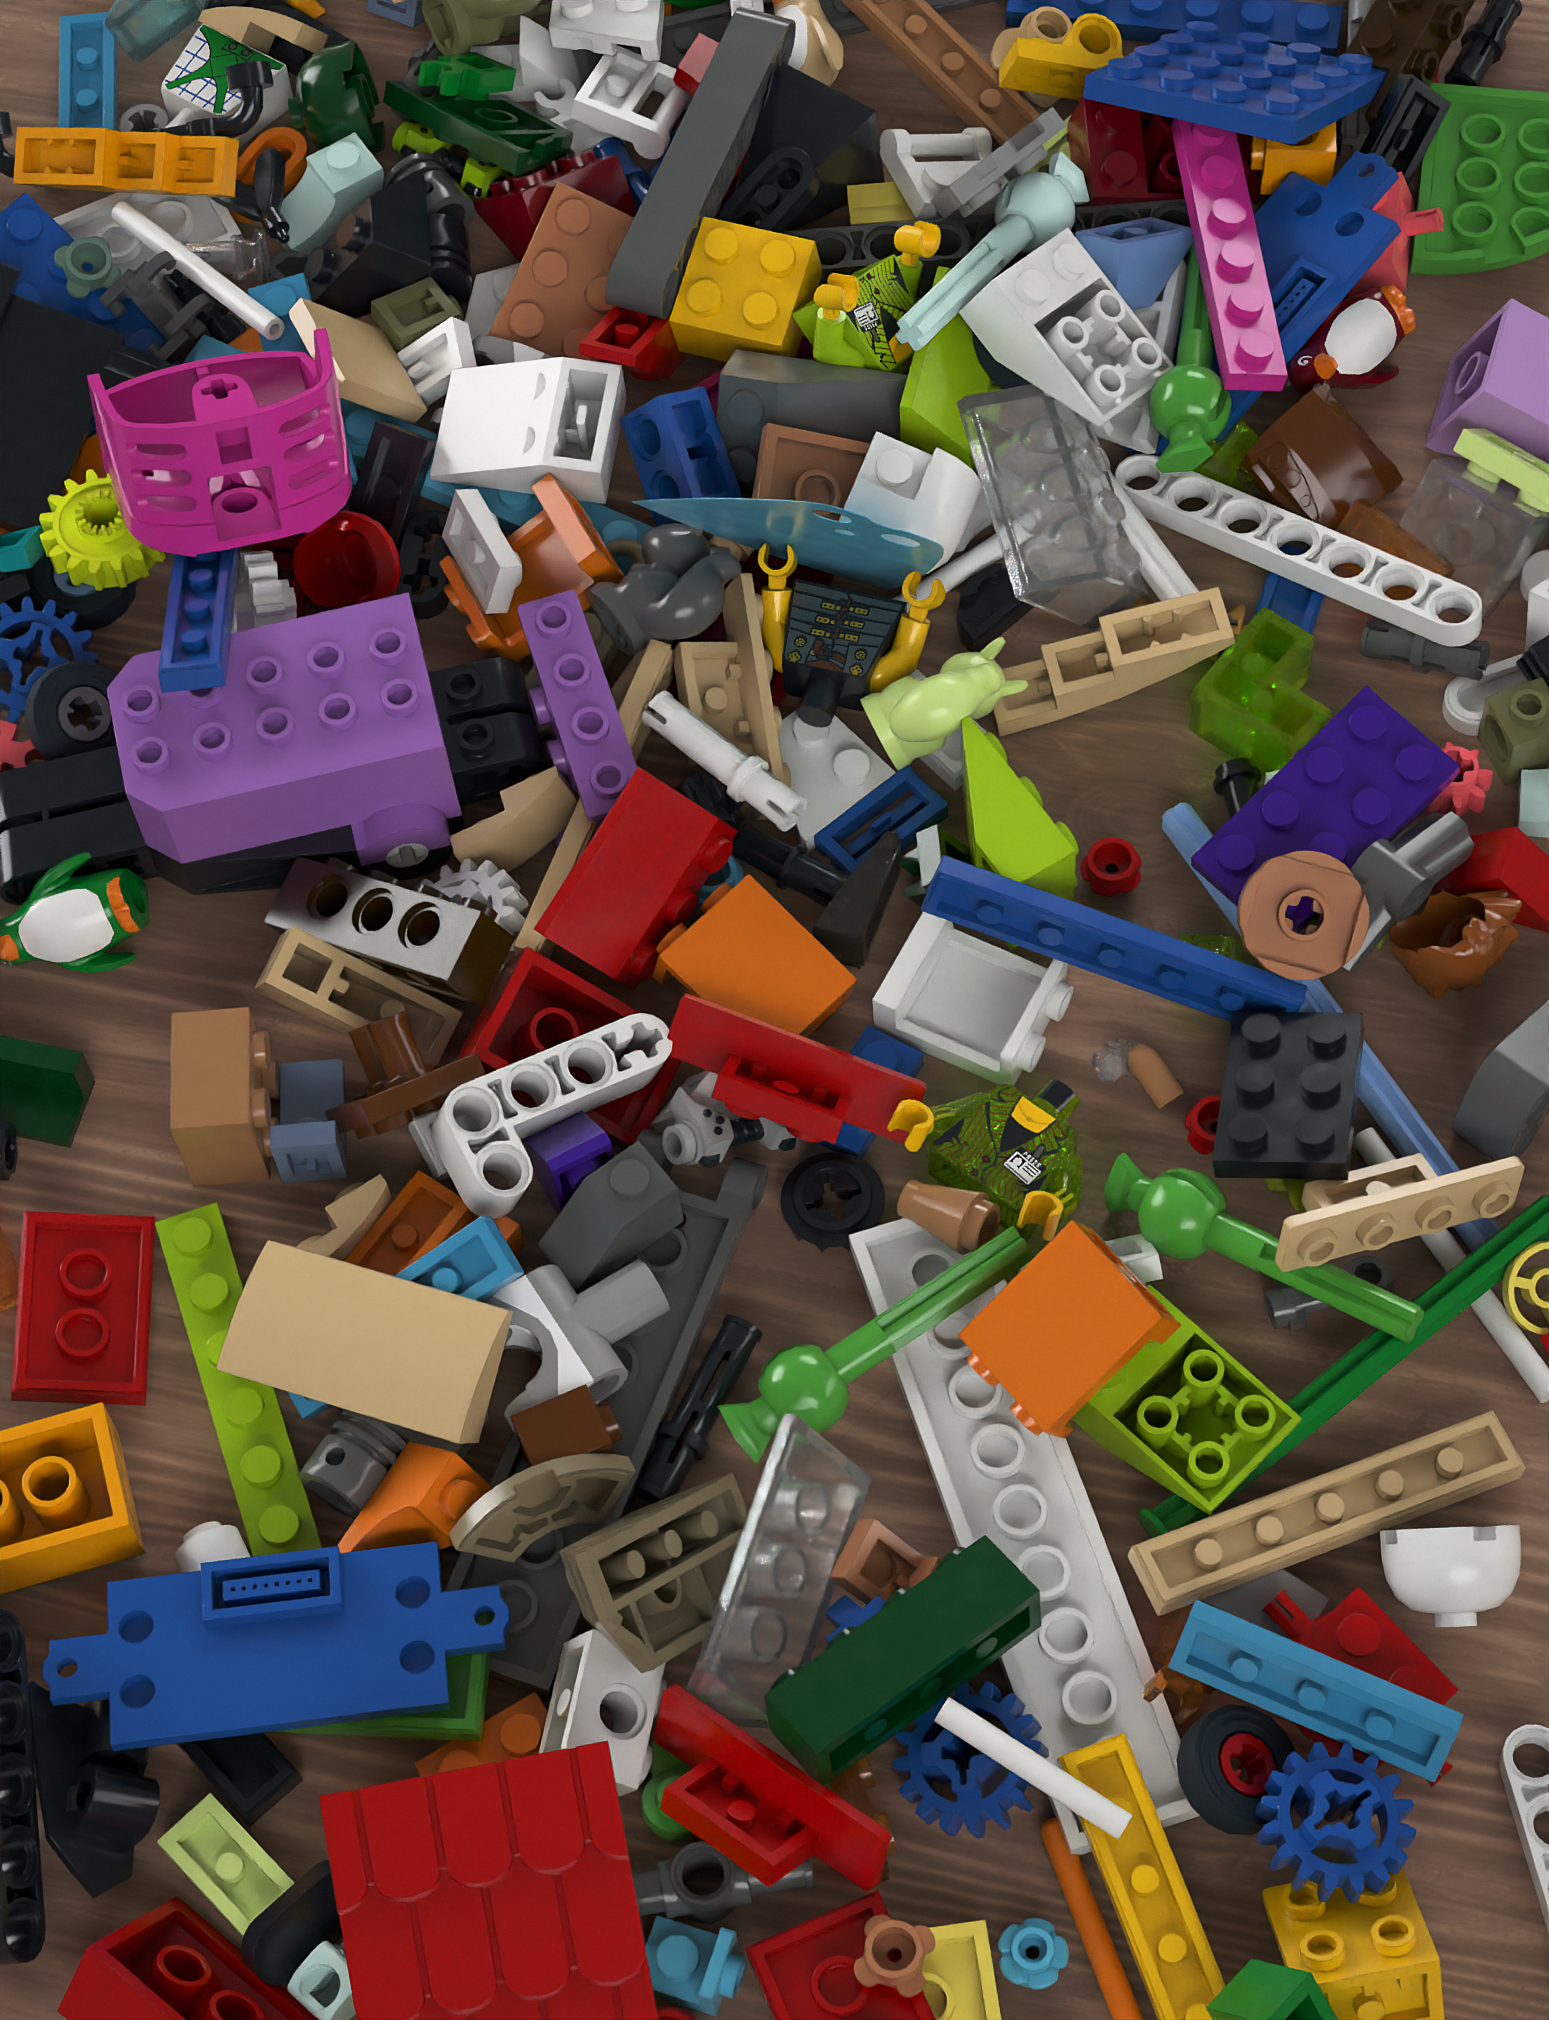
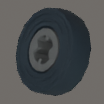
M72 660L48 669L33 684L25 703V727L32 744L47 760L50 761L117 745L107 694V687L117 676L113 670L93 661ZM72 701L77 706L85 704L90 706L93 716L86 719V721L92 723L89 729L83 724L75 727L70 724L67 715L74 713V709L69 708V704Z

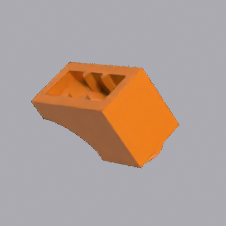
M408 1441L337 1546H339L341 1553L435 1541L438 1542L440 1550L451 1545L454 1546L449 1533L465 1512L493 1487L455 1452Z

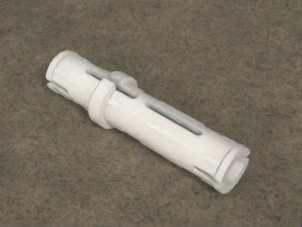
M668 691L660 692L649 702L648 706L654 709L656 713L652 714L649 710H644L642 723L654 729L726 785L728 796L736 802H748L775 823L781 831L789 830L799 821L802 816L793 810L797 808L804 812L808 805V799L796 793L768 771V762L758 755L756 757L754 755L748 756L674 699L673 695Z

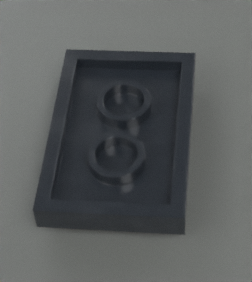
M1233 1012L1212 1159L1216 1178L1348 1180L1365 1033L1363 1013Z

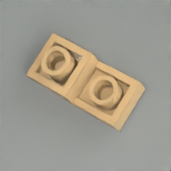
M556 766L541 773L531 775L523 781L500 791L505 811L490 818L480 820L473 826L449 836L454 855L461 864L464 859L470 858L480 867L485 860H489L500 871L504 869L508 873L539 852L568 825L580 798Z
M379 1174L366 1183H354L342 1190L334 1202L325 1207L332 1231L324 1236H312L296 1247L344 1261L393 1201L388 1184L382 1175Z

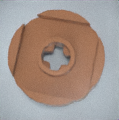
M1293 851L1268 859L1249 877L1239 897L1237 924L1241 933L1243 947L1263 968L1278 976L1293 980H1314L1326 976V974L1333 973L1342 965L1348 963L1362 947L1367 935L1370 918L1366 896L1362 893L1359 882L1353 877L1354 874L1348 867L1330 855L1316 851ZM1301 897H1308L1312 899L1311 910L1320 914V921L1317 926L1307 925L1303 935L1292 931L1293 921L1285 917V912L1288 905L1297 906Z

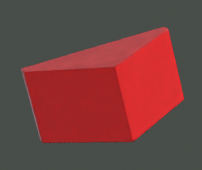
M1516 826L1470 836L1475 843L1470 858L1434 884L1430 894H1436L1444 890L1458 897L1469 893L1506 889L1509 895L1507 898L1521 900L1522 908H1520V912L1516 913V918L1512 920V923L1549 933V856Z

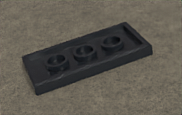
M16 295L13 296L0 327V528L11 532L41 525L39 520L40 514L52 512L47 500L50 494L64 497L66 492L64 481L71 479L94 422L87 375L99 373L101 379L103 367L107 364L112 350L121 344H125V334Z

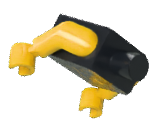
M765 543L758 553V564L768 574V586L762 587L761 598L764 605V617L761 625L762 640L765 649H768L771 653L773 669L783 673L785 692L790 696L801 698L796 713L804 723L814 727H828L831 725L837 706L864 711L861 698L871 693H881L891 683L909 676L916 670L931 624L926 619L928 610L937 608L945 599L946 591L940 580L935 579L930 595L924 600H919L916 591L921 581V573L913 571L906 576L903 581L902 592L906 601L911 604L908 613L907 602L795 579L791 589L786 587V577L790 576L796 569L798 563L796 552L788 544V560L786 565L781 569L773 570L768 565L769 544Z

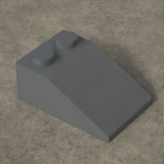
M736 349L720 373L716 421L740 490L753 492L762 427L767 423L871 443L877 431L901 441L900 403L908 375Z

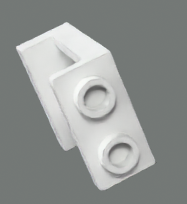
M923 911L872 1000L874 1028L913 1048L1000 1086L1010 1087L1009 1089L1012 1090L1022 1070L1031 1073L1036 1067L1046 1041L1042 1034L1050 1019L1059 1022L1069 1006L1074 988L1067 984L1068 963L1053 959L1049 968H1045L953 928V922Z

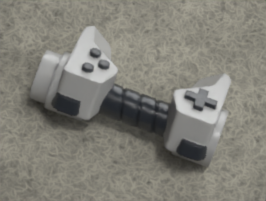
M679 1086L669 1103L670 1111L676 1123L664 1130L662 1145L667 1159L675 1165L684 1164L687 1166L698 1163L703 1167L711 1168L719 1165L729 1146L758 1141L762 1146L770 1150L780 1149L787 1151L795 1148L796 1140L799 1138L790 1134L785 1125L764 1117L759 1119L742 1117L729 1120L727 1116L699 1104L686 1089Z

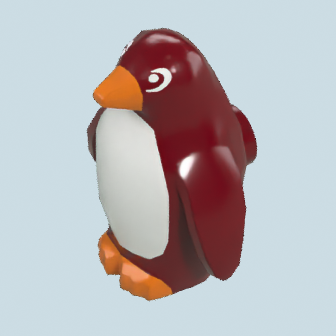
M1383 285L1365 290L1341 301L1288 362L1286 369L1292 386L1300 394H1307L1312 389L1326 383L1331 388L1372 389L1399 374L1398 366L1387 367L1382 370L1378 369V366L1392 353L1402 339L1416 328L1414 312L1412 309L1407 308L1405 304L1407 298L1395 285Z

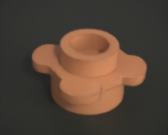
M886 1915L872 1917L864 1927L867 1937L864 1955L857 1959L854 1964L856 1979L866 1987H872L879 1983L896 1988L903 1997L916 1996L925 1986V1977L922 1974L925 1957L935 1948V1937L932 1931L924 1925L913 1927L904 1921L891 1920ZM895 1949L901 1952L902 1957L898 1962H892L888 1959L887 1956L891 1950Z

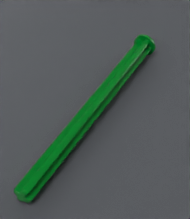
M1549 1195L1539 1197L1411 1301L1420 1306L1425 1312L1422 1322L1416 1327L1414 1338L1409 1343L1377 1328L1285 1402L1302 1418L1301 1422L1210 1515L1175 1493L1170 1495L1152 1511L1146 1508L1141 1509L1137 1513V1517L1151 1539L1211 1516L1502 1280L1509 1262L1531 1243L1549 1241Z

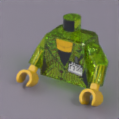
M1050 1079L1033 1100L1011 1084L1006 1083L999 1084L990 1093L979 1092L932 1107H927L916 1100H903L898 1104L887 1125V1129L890 1132L900 1129L909 1133L904 1145L911 1152L918 1151L924 1140L930 1141L927 1145L928 1174L946 1187L987 1193L990 1202L1000 1206V1225L1005 1229L1013 1225L1026 1242L1033 1235L1038 1225L1044 1227L1042 1239L1050 1242L1055 1236L1058 1225L1073 1214L1080 1205L1084 1165L1077 1154V1132L1065 1122L1076 1110L1080 1102L1072 1089L1059 1080Z

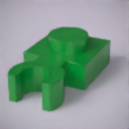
M476 52L438 56V61L425 60L421 62L417 85L440 86L439 94L444 96L459 95L466 99L485 101L488 100L489 94L513 91L516 69Z

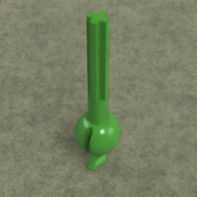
M1194 243L1189 251L1176 366L1157 379L1149 396L1148 409L1150 420L1153 426L1169 442L1155 464L1161 473L1193 471L1213 455V450L1207 443L1222 433L1231 415L1232 402L1230 391L1223 389L1222 380L1212 370L1214 339Z
M1123 1152L1116 1158L1104 1186L1107 1211L1133 1210L1137 1212L1141 1234L1147 1242L1152 1243L1156 1251L1161 1255L1188 1260L1195 1259L1211 1249L1256 1272H1262L1288 1286L1294 1287L1404 1342L1409 1343L1414 1338L1416 1327L1422 1322L1425 1312L1420 1306L1328 1262L1315 1267L1306 1266L1282 1272L1275 1263L1279 1239L1228 1214L1227 1198L1218 1183L1205 1173L1186 1168L1170 1169L1152 1179L1144 1176L1126 1153Z
M1012 1225L825 1352L813 1344H795L778 1351L764 1365L758 1380V1389L762 1395L750 1403L717 1406L732 1436L756 1464L759 1462L771 1436L783 1427L787 1433L794 1436H814L830 1429L843 1416L849 1402L848 1384L1029 1263L1034 1258L1030 1247Z

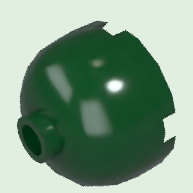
M350 40L315 52L303 63L296 78L297 97L288 99L289 113L296 131L306 130L313 144L319 149H323L355 132L371 154L383 151L386 145L384 121L373 124L372 120L375 117L374 105L380 104L370 68L360 48L354 49L355 41Z

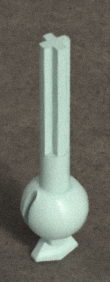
M1060 151L1051 155L1048 173L1028 172L1005 184L995 203L996 226L897 322L900 330L895 334L897 340L901 344L909 342L914 351L920 350L1020 251L1031 253L1067 227L1071 231L1075 222V205L1090 201L1083 172Z

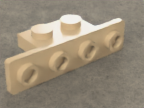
M741 573L725 589V603L722 611L727 642H679L673 649V663L679 702L748 756L754 755L756 757L758 755L768 762V771L791 788L790 769L786 763H782L779 746L782 732L781 712L777 706H773L770 689L773 661L770 651L764 649L762 640L763 600L759 593H755L752 573ZM688 757L689 765H699ZM754 808L756 820H769Z
M1421 1153L1350 1171L1348 1180H1316L1305 1183L1301 1203L1307 1212L1290 1216L1284 1220L1275 1263L1282 1272L1306 1266L1315 1267L1335 1258L1364 1250H1378L1393 1242L1423 1234H1436L1448 1227L1473 1220L1497 1217L1513 1208L1525 1166L1517 1156H1512L1437 1176Z

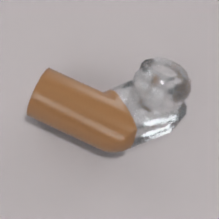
M1117 1038L1105 1042V1049L1097 1051L1092 1057V1067L1103 1082L1113 1083L1122 1075L1127 1078L1137 1079L1158 1110L1185 1093L1158 1051L1150 1045Z

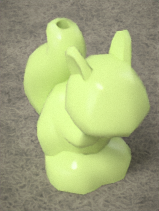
M1003 637L993 640L981 652H964L954 655L942 665L937 675L921 680L905 676L891 683L881 693H871L860 699L880 742L898 771L910 765L915 758L931 755L945 746L947 736L961 728V719L968 715L972 720L984 717L998 705L1003 696L1022 692L1029 686L1026 680L1005 681L1002 668L994 659L1006 643Z

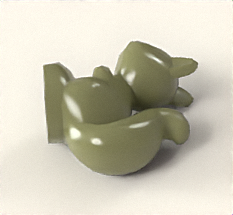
M422 0V13L431 30L437 49L443 55L466 53L473 45L491 43L498 40L499 37L505 38L519 33L521 15L533 21L536 16L551 14L552 4L541 3L542 0Z

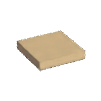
M300 298L288 311L296 330L314 360L313 330L326 328L331 345L340 398L413 424L427 411L383 329L304 298Z

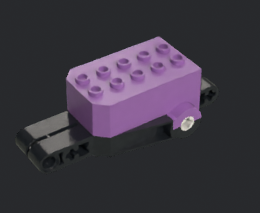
M409 592L231 633L226 686L162 693L158 677L161 650L132 656L107 687L117 745L0 773V897L9 904L22 906L29 898L36 883L50 868L82 852H89L92 857L83 866L74 871L70 877L127 868L143 880L159 876L193 895L281 889L298 856L320 863L323 862L325 856H331L348 863L357 869L360 875L366 877L371 869L386 873L399 881L415 879L430 874L443 866L452 855L453 848L449 836L466 829L461 805L500 797V791L523 781L531 775L547 770L536 723L532 718L533 711L523 670L520 664L513 659L497 657L429 672Z

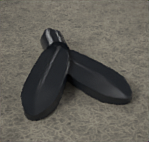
M267 148L256 159L254 189L236 179L235 198H210L241 216L261 222L270 238L278 239L282 244L289 242L288 231L290 226L280 211L285 188V163L282 155L276 148Z

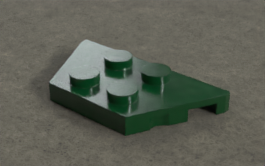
M386 81L383 103L434 130V137L450 144L461 145L469 149L468 155L474 160L496 164L514 175H522L565 155H570L573 132L505 96L489 94L488 100L477 101L466 99L459 95L444 96L439 94L440 87H436L435 97H425L406 87L404 82Z

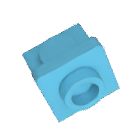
M656 1915L646 1944L655 1997L717 2017L723 1996L731 1999L735 1998L746 1966V1956L738 1954L739 1944L736 1931L721 1927L717 1935Z

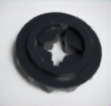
M826 1152L811 1156L799 1163L789 1173L783 1184L780 1200L783 1221L787 1222L798 1241L804 1239L809 1243L815 1244L821 1252L828 1247L840 1246L849 1251V1235L876 1227L881 1216L884 1215L885 1192L883 1184L876 1171L868 1163L856 1156L841 1152ZM828 1183L830 1191L835 1192L838 1199H850L843 1203L842 1220L837 1221L836 1217L831 1215L828 1208L816 1209L823 1205L824 1184Z

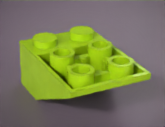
M969 715L961 719L962 790L972 865L1074 902L1075 887L1078 885L1075 865L1079 848L1073 834L1063 822L1058 821L1054 823L1044 811L1040 794L1031 780L1026 776L1017 777L1007 764L1008 760L1005 750L997 737L991 732L983 734ZM1004 941L1011 951L1019 947Z
M1149 1284L1147 1288L1175 1317L1181 1326L1163 1344L1150 1340L1071 1420L1101 1447L1210 1515L1293 1431L1302 1418Z

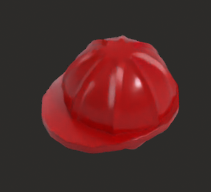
M349 510L339 511L312 532L305 534L298 541L293 553L292 566L295 580L302 593L313 604L343 608L390 597L397 590L401 567L395 543L381 523L365 514Z

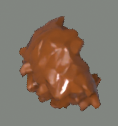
M1506 889L1469 893L1458 897L1444 890L1436 894H1429L1426 906L1421 908L1417 915H1412L1390 927L1389 934L1393 953L1402 961L1406 971L1413 974L1416 984L1427 989L1426 993L1434 999H1439L1448 988L1462 991L1467 985H1472L1476 988L1481 987L1484 984L1482 975L1495 962L1500 963L1503 960L1502 953L1519 936V932L1511 922L1516 918V913L1520 912L1522 902L1521 900L1507 898L1509 895Z

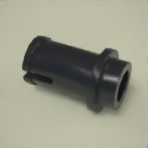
M1248 758L1231 759L1222 763L1215 770L1217 778L1213 781V788L1218 795L1223 796L1230 819L1260 790L1258 783L1262 779V773L1258 767L1252 766Z

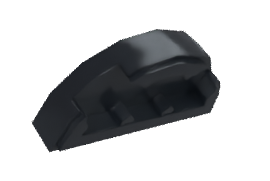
M1001 563L993 564L975 574L962 589L959 597L956 623L961 643L969 652H981L988 644L1001 636L1059 587V574L1035 563L1031 564V568L1022 566L1002 568Z

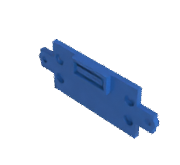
M1356 151L1326 187L1292 171L1254 215L1286 365L1401 232L1397 222L1372 211L1373 207L1399 178L1395 168L1388 166L1383 156L1376 153L1363 154ZM1373 172L1370 176L1364 177L1366 174ZM1183 309L1172 362L1174 366H1176ZM1214 344L1212 370H1213V371L1220 377V379H1221V374H1220V369H1219V364H1218V359H1217V354H1216V349H1215V344ZM1229 390L1232 402L1231 415L1222 433L1214 438L1213 441L1219 444L1264 391ZM1160 432L1156 453L1151 454L1158 457L1169 444ZM1122 446L1129 456L1135 454H1145L1140 451Z
M437 1541L341 1553L339 1546L205 1562L200 1563L201 1571L107 1582L108 1633L50 1640L49 1655L43 1663V1679L50 1688V1700L53 1706L109 1699L110 1745L113 1751L449 1710L450 1694L447 1657L506 1650L505 1636L511 1627V1617L508 1605L502 1600L500 1585L442 1592L440 1548ZM484 1613L493 1614L495 1618L492 1623L485 1626L476 1623L480 1615ZM67 1665L77 1666V1670L72 1676H60L62 1669Z

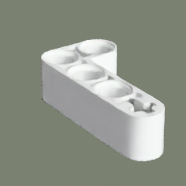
M632 1014L464 1083L452 1090L432 1123L431 1137L442 1162L468 1209L479 1217L491 1216L492 1219L503 1217L512 1211L532 1180L533 1167L521 1139L548 1128L580 1111L588 1112L648 1085L672 1051L673 1042L667 1038L670 1029L666 1024L651 1014ZM627 1047L631 1053L624 1055L617 1065L616 1061ZM568 1067H579L587 1071L593 1083L585 1084L577 1081L570 1074ZM521 1090L530 1094L535 1100L537 1107L529 1108L517 1103L511 1091ZM460 1113L472 1117L478 1123L480 1131L470 1132L462 1129L455 1122L453 1115ZM490 1170L500 1173L508 1181L510 1189L501 1190L489 1185L484 1178L483 1171Z

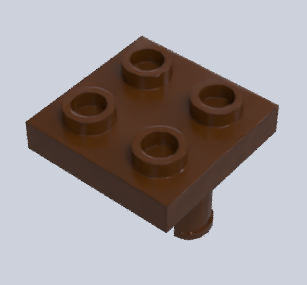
M402 1011L348 1032L370 1086L364 1088L366 1094L324 1112L328 1121H336L339 1133L354 1130L358 1140L374 1134H383L414 1121L409 1110L411 1108L415 1116L431 1110H440L452 1090L464 1083L484 1076L486 1073L478 1053L432 1066V1063L425 1065L406 1019L405 1012Z

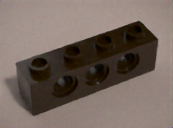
M300 856L296 857L264 920L265 924L279 934L284 933L294 925L401 981L479 1006H483L515 940L514 936L495 922L498 913L475 899L463 897L459 905L450 902L451 899L428 885L416 883L413 890L406 889L403 883L386 873L371 869L366 877L360 875L359 871L353 866L331 856H325L322 863Z

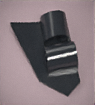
M30 1681L28 1686L33 1756L45 1838L71 1874L94 1899L132 1876L134 1846L149 1833L155 1821L159 1807L160 1787L156 1779L144 1776L145 1768L148 1765L149 1747L113 1751L110 1745L109 1699L89 1701L84 1706L77 1703L53 1706L50 1700V1691L42 1688L34 1681Z

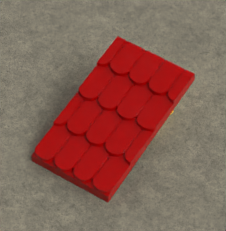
M608 1740L576 1746L572 1749H560L503 1760V1762L482 1764L431 1774V1776L426 1777L420 1776L359 1788V1790H347L319 1796L337 1912L340 1918L357 2020H659Z

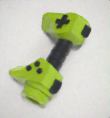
M409 120L403 122L397 128L392 139V148L403 159L411 154L420 152L432 154L451 177L460 182V187L475 201L492 194L489 184L514 175L496 164L480 162L471 157L466 160L449 150L453 144L436 139L434 137L435 131L421 123H413Z

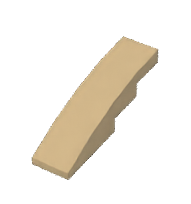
M1219 587L1099 617L1100 631L1042 645L1043 659L1002 669L1005 681L1026 680L1029 686L1022 692L1003 696L998 705L993 709L999 736H1005L1057 721L1122 698L1177 674L1235 644L1234 634Z

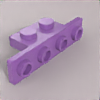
M569 590L521 604L517 610L535 664L537 687L528 690L531 707L537 724L549 723L554 740L546 742L551 766H556L563 776H567L569 785L577 796H580L587 819L590 822H596L605 819L636 771L637 766L577 593Z

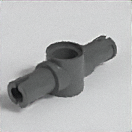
M697 1841L685 1846L674 1859L658 1861L659 1869L633 1873L640 1916L666 1912L667 1919L687 1916L693 1921L713 1924L725 1919L737 1906L752 1904V1896L803 1887H815L810 1858L768 1887L705 1841ZM702 1870H713L720 1873L724 1878L721 1887L716 1892L707 1896L696 1895L686 1888L689 1879L695 1873Z

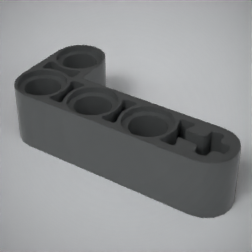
M1549 1000L1504 1039L1483 1061L1473 1077L1453 1121L1451 1130L1493 1162L1512 1156L1519 1158L1534 1139L1549 1109Z

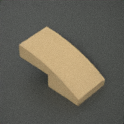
M216 7L202 10L198 21L268 54L276 35L313 53L324 48L329 36L288 16L253 7Z

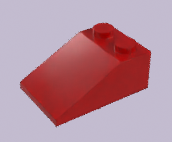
M525 947L504 966L457 1058L478 1053L485 1073L488 1074L619 1019L641 1012L533 949ZM627 1047L616 1061L617 1065L624 1055L631 1053ZM668 1056L648 1085L585 1112V1114L606 1132L612 1145L627 1149L636 1142L644 1128L649 1129L682 1061ZM568 1067L570 1074L577 1081L585 1084L593 1083L587 1071L579 1067ZM521 1090L511 1091L517 1103L524 1107H537L535 1100L530 1094Z

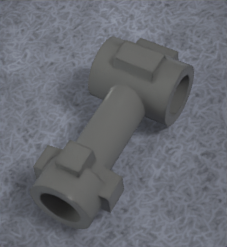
M1363 1256L1352 1260L1348 1269L1349 1273L1388 1292H1392L1393 1276L1390 1268L1386 1267L1380 1259L1372 1256ZM1276 1281L1275 1288L1264 1291L1268 1315L1274 1329L1288 1326L1291 1332L1306 1328V1314L1333 1308L1280 1281Z

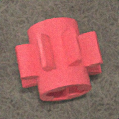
M1446 742L1445 748L1441 750L1460 765L1459 775L1426 807L1425 815L1429 816L1433 812L1447 814L1452 811L1461 817L1469 809L1473 812L1481 813L1486 798L1484 792L1490 790L1493 772L1488 769H1479V750L1469 751L1463 747L1453 746L1451 742Z

